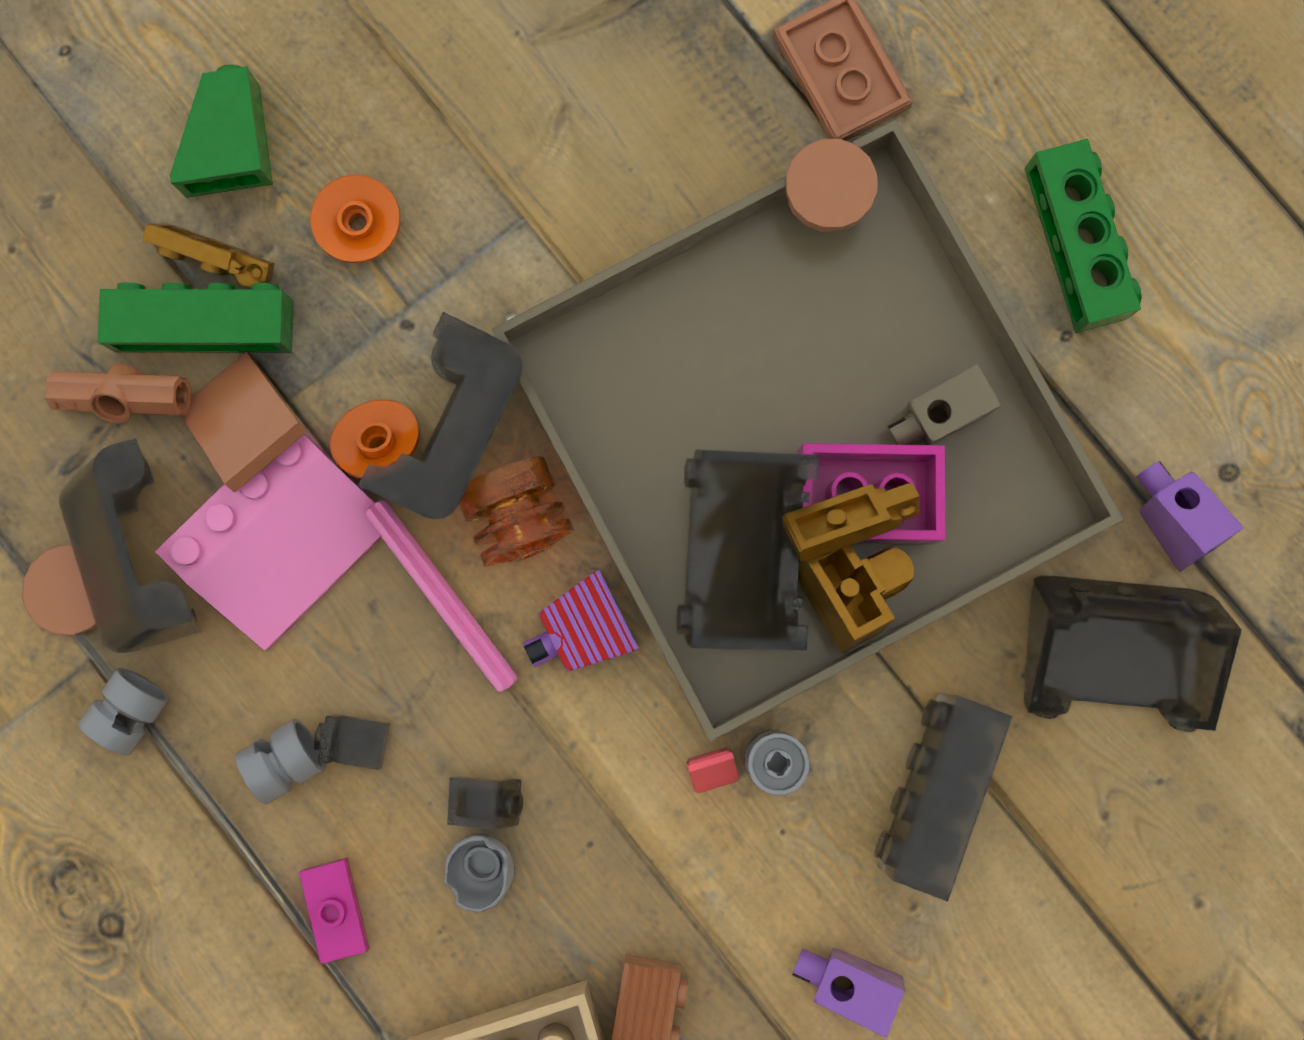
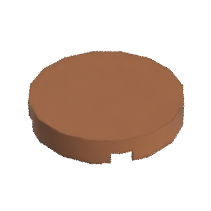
M820 139L806 145L792 159L785 177L788 205L792 214L805 226L817 231L834 232L835 230L849 229L856 226L869 213L878 192L876 169L870 157L853 143L842 139Z
M60 545L44 551L31 563L23 579L22 599L28 615L40 628L54 634L81 635L97 629L105 621L104 619L108 616L109 611H113L118 600L119 582L113 566L99 553L85 546Z

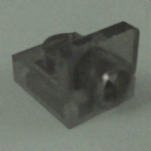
M341 714L327 715L325 723H319L314 738V750L319 751L318 762L326 764L335 762L376 770L382 769L390 723Z
M461 776L449 779L447 825L497 830L519 824L520 814L523 809L520 779L493 780Z

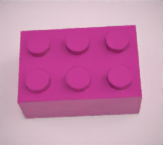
M803 443L796 451V510L873 484L875 489L885 488L888 491L912 482L920 495V514L903 521L902 525L892 529V531L857 543L936 544L945 540V446Z

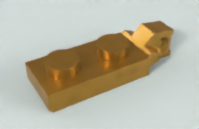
M169 223L146 225L142 241L157 245V253L176 260H185V256L200 261L199 268L219 275H226L228 270L230 274H235L241 286L251 288L255 283H270L275 265L273 262L248 254V251Z
M912 482L888 491L885 488L875 489L873 484L784 514L782 516L783 526L800 561L803 562L899 527L903 521L920 514V495Z

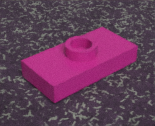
M348 858L301 870L299 875L320 963L324 964L367 952L369 950L368 940Z

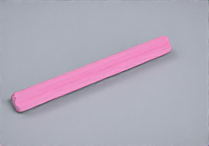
M380 500L366 510L367 519L496 691L502 692L513 685L518 679L516 673L388 502Z

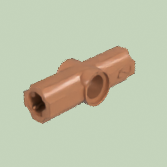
M114 364L109 367L106 374L51 372L45 381V400L51 410L94 412L100 419L113 424L125 423L132 414L186 416L191 408L192 388L188 378L143 375L139 370L127 364Z

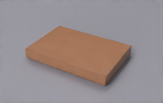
M829 0L773 29L772 36L829 139L847 141L911 108L913 101L856 0Z
M247 352L191 397L189 412L186 416H181L223 483L234 493L307 432L257 362Z

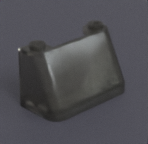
M445 312L442 313L433 331V337L437 341L432 350L431 363L432 368L439 377L456 386L420 461L402 452L397 461L390 465L378 467L369 464L358 485L365 492L433 520L448 517L458 507L520 378L523 368L520 354L509 343Z
M136 438L103 448L62 488L59 495L60 509L99 637L107 648L119 654L135 653L201 632L194 609H189L184 593L174 583L156 581L141 586L138 585L118 520L119 516L139 511L137 507L139 493L145 486L155 484L149 463Z
M697 449L693 459H686L684 485L685 488H691L685 605H678L676 627L678 634H685L686 642L691 648L807 651L808 626L798 625V611L794 609L803 608V598L797 595L799 557L784 529L782 516L801 509L803 502H809L810 493L802 491V486H805L806 480H817L819 455L795 451Z
M1038 576L1033 581L1030 597L1024 704L1028 713H1033L1046 719H1054L1059 715L1068 713L1072 700L1158 708L1161 715L1168 720L1169 725L1174 729L1183 732H1194L1197 729L1215 731L1242 629L1215 597L1202 591L1072 577Z

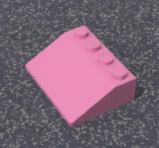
M306 432L235 493L224 484L155 552L188 586L263 650L268 651L382 537L366 517V510L375 504L376 501L349 474L342 471L334 459Z

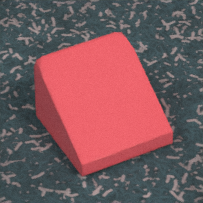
M727 747L690 758L686 762L697 793L734 783L739 778L733 753Z

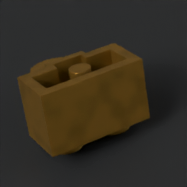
M849 545L801 562L793 574L839 652L843 654L880 634L895 620L885 600L904 591L914 577V565L911 558L897 547L885 548L860 561L853 547Z

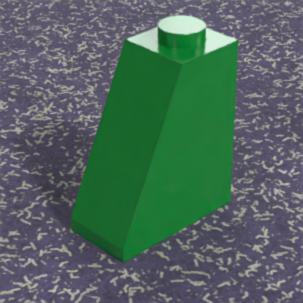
M223 65L217 71L202 73L170 173L171 184L186 198L273 185L260 85L247 66Z

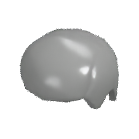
M476 833L461 839L446 856L444 884L454 893L456 905L459 908L477 913L491 909L503 899L512 887L515 867L511 853L500 840L488 834Z

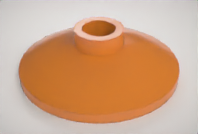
M347 175L333 180L318 193L311 208L310 225L316 242L328 255L347 263H364L381 256L393 244L400 228V210L391 191L378 180L364 175ZM357 218L366 219V225L361 230L352 229V223Z
M381 399L362 403L348 411L334 427L330 439L331 455L338 467L353 477L372 479L386 476L401 468L414 454L420 438L419 424L411 410L399 402Z

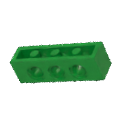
M1088 139L1036 152L1024 169L1075 334L1127 320L1141 310V288L1138 281L1131 277L1127 265L1128 247L1124 238L1118 236L1113 220L1115 217V206L1111 196L1105 194L1100 179L1102 166L1098 154L1092 152ZM1065 187L1074 188L1079 193L1081 201L1070 199L1065 192ZM1078 228L1088 230L1093 236L1094 243L1084 242L1078 234ZM1091 270L1100 271L1105 276L1107 285L1100 286L1095 283L1091 276Z

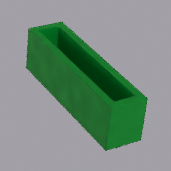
M118 283L117 289H100L98 343L113 352L292 353L294 301L283 290H280L279 286L270 283H255L252 285V289H235V286L226 283L207 284V289H190V286L181 283L162 284V289H146L144 285L137 283Z

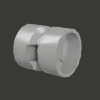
M117 668L102 688L104 699L92 702L79 720L78 726L84 734L97 744L117 754L128 756L131 755L146 734L143 726L144 723L155 722L169 702V698L159 687L139 674L128 669Z
M293 719L272 731L269 742L259 739L237 752L235 757L238 770L252 794L265 805L291 791L292 781L302 784L324 771L326 767L324 757L315 739L298 719Z
M766 730L758 733L749 741L744 752V766L748 776L762 791L771 795H786L796 791L805 782L809 773V757L805 747L795 737L780 730Z

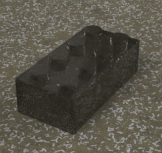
M938 693L936 701L933 699L928 701L921 720V725L926 726L921 743L915 742L906 761V769L911 771L905 788L899 786L892 799L890 813L895 814L889 832L882 831L875 848L874 856L879 858L877 867L892 881L948 902L1013 716L958 695Z

